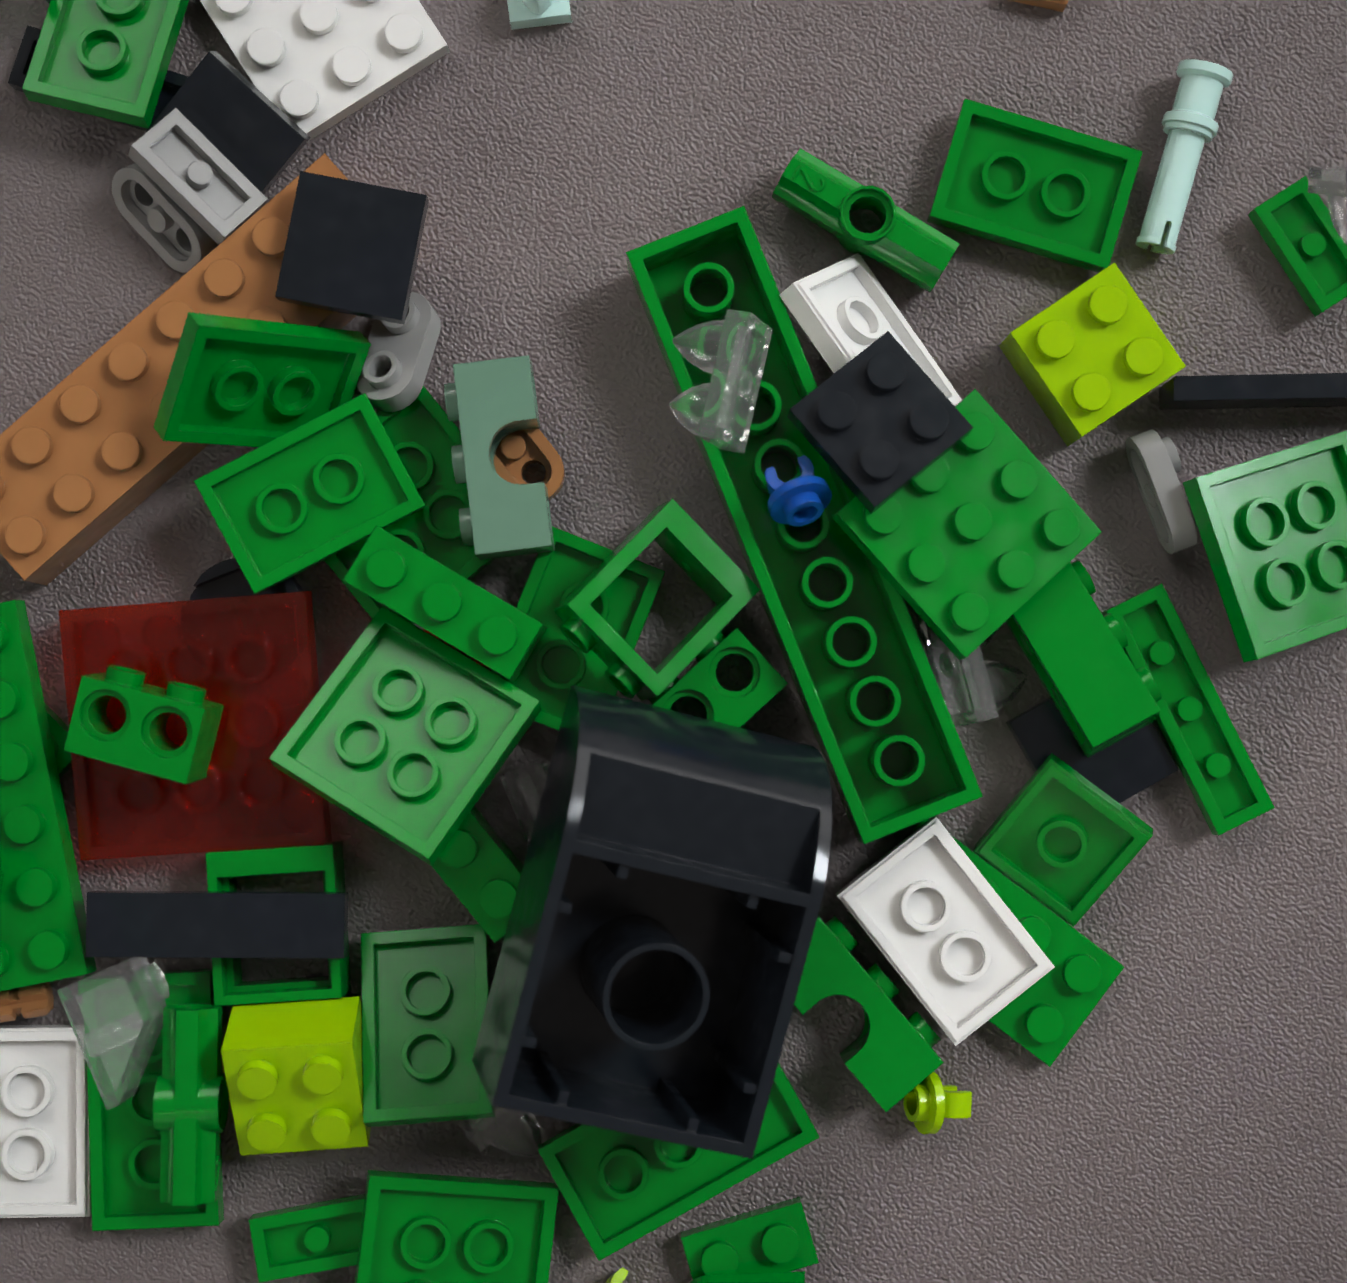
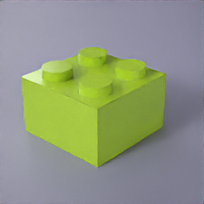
M1115 262L1010 332L999 345L1067 447L1186 367Z
M360 996L233 1005L221 1048V1056L240 1156L368 1147L371 1127H367L363 1123L362 1007Z

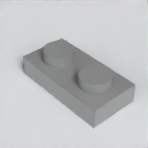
M177 108L172 110L130 147L128 156L218 245L260 210L268 200Z

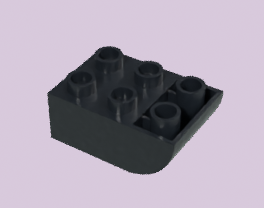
M571 685L472 1062L492 1106L753 1159L820 910L828 870L832 835V792L827 765L818 749L796 741Z

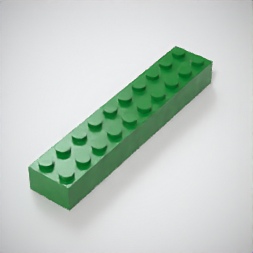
M745 206L626 252L628 271L754 584L760 589L758 591L759 597L857 840L863 844L869 843L983 797L903 597L832 518L836 512L855 496L854 493L787 417L790 408L817 388V384L783 300L779 296V290ZM805 455L813 464L815 476L827 481L832 493L831 501L824 509L822 515L810 524L792 526L790 524L778 523L772 519L767 508L770 495L767 488L765 470L773 466L778 479L782 482H788L801 476L797 458Z

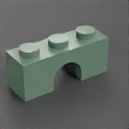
M530 356L453 364L455 382L444 384V396L448 420H459L462 445L451 446L456 484L467 483L469 508L459 509V523L463 546L474 545L475 555L480 560L555 551L548 489L545 482L514 484L501 478L497 474L494 465L496 449L507 435L519 430L540 428L534 371Z

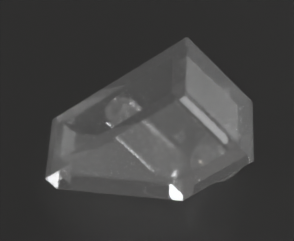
M132 957L57 990L106 1110L120 1105L136 1093L163 1026V1008L167 1006L164 999L169 997V987L160 967L155 962L149 964L146 957Z

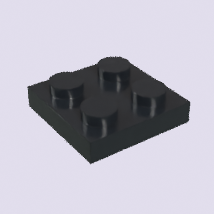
M889 331L790 408L787 416L871 514L966 438L973 429L971 424Z

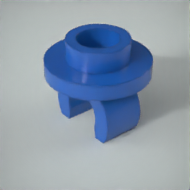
M805 455L797 458L801 476L788 482H782L778 479L773 466L765 470V478L770 495L767 508L772 519L778 523L790 524L792 526L810 524L822 515L824 509L831 501L832 493L827 481L815 476L813 464Z

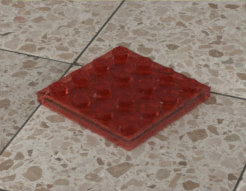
M311 591L59 610L69 726L82 675L106 673L107 665H118L146 673L144 683L164 689L167 688L168 681L182 682L207 690L205 700L224 705L207 776L204 779L189 784L179 783L71 753L80 861L323 845L332 841L329 801L274 767L269 759L320 690ZM112 697L107 705V717L114 727L121 729L125 723L126 711L122 702ZM172 713L166 724L167 734L172 742L182 746L187 737V726L179 715Z

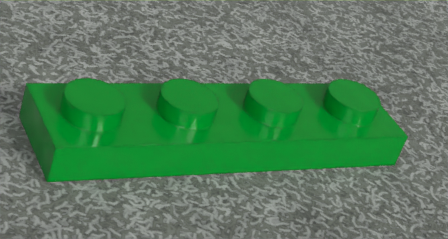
M1163 584L1155 585L1101 612L1103 616L1111 613L1116 618L1127 637L1128 646L1123 649L1135 669L1144 667L1157 684L1162 699L1156 702L1161 711L1155 718V721L1212 834L1219 836L1274 809L1275 807Z

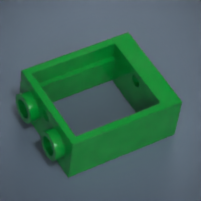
M672 498L656 507L554 612L564 621L560 629L566 638L584 653L592 650L609 667L605 671V676L610 683L626 697L632 699L636 695L642 701L658 697L760 589ZM653 540L716 604L654 670L590 605Z
M343 841L228 848L206 853L208 891H237L236 876L322 871L324 892H346ZM349 941L347 957L344 959L328 958L329 976L242 981L241 958H212L214 1006L342 998L351 990Z

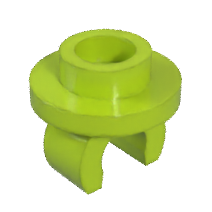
M933 1071L903 1098L905 1114L909 1121L914 1122L916 1129L921 1134H936L941 1129L944 1118L971 1117L972 1092L957 1091V1086L942 1085L939 1076Z

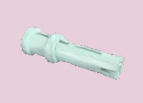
M1186 59L1178 63L1176 74L1181 79L1172 111H1167L1162 119L1163 131L1168 136L1140 235L1135 243L1142 249H1148V246L1152 245L1151 252L1160 254L1175 253L1176 241L1204 143L1211 142L1212 138L1217 135L1219 125L1214 119L1223 88L1231 85L1233 73L1226 67L1209 61Z

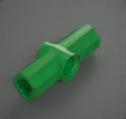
M802 148L791 159L772 194V198L836 236L840 244L849 252L868 255L929 293L960 245L958 242L896 206L891 196L883 189L875 186L861 185ZM857 209L871 210L878 215L881 221V228L873 233L860 232L852 226L849 215Z
M211 1003L174 1004L163 1008L162 1074H159L154 1089L153 1123L156 1132H161L160 1202L169 1203L172 1206H196L204 1203H214L219 1198L221 1167L220 1132L224 1131L227 1123L229 1093L225 1074H221L223 1006H214Z

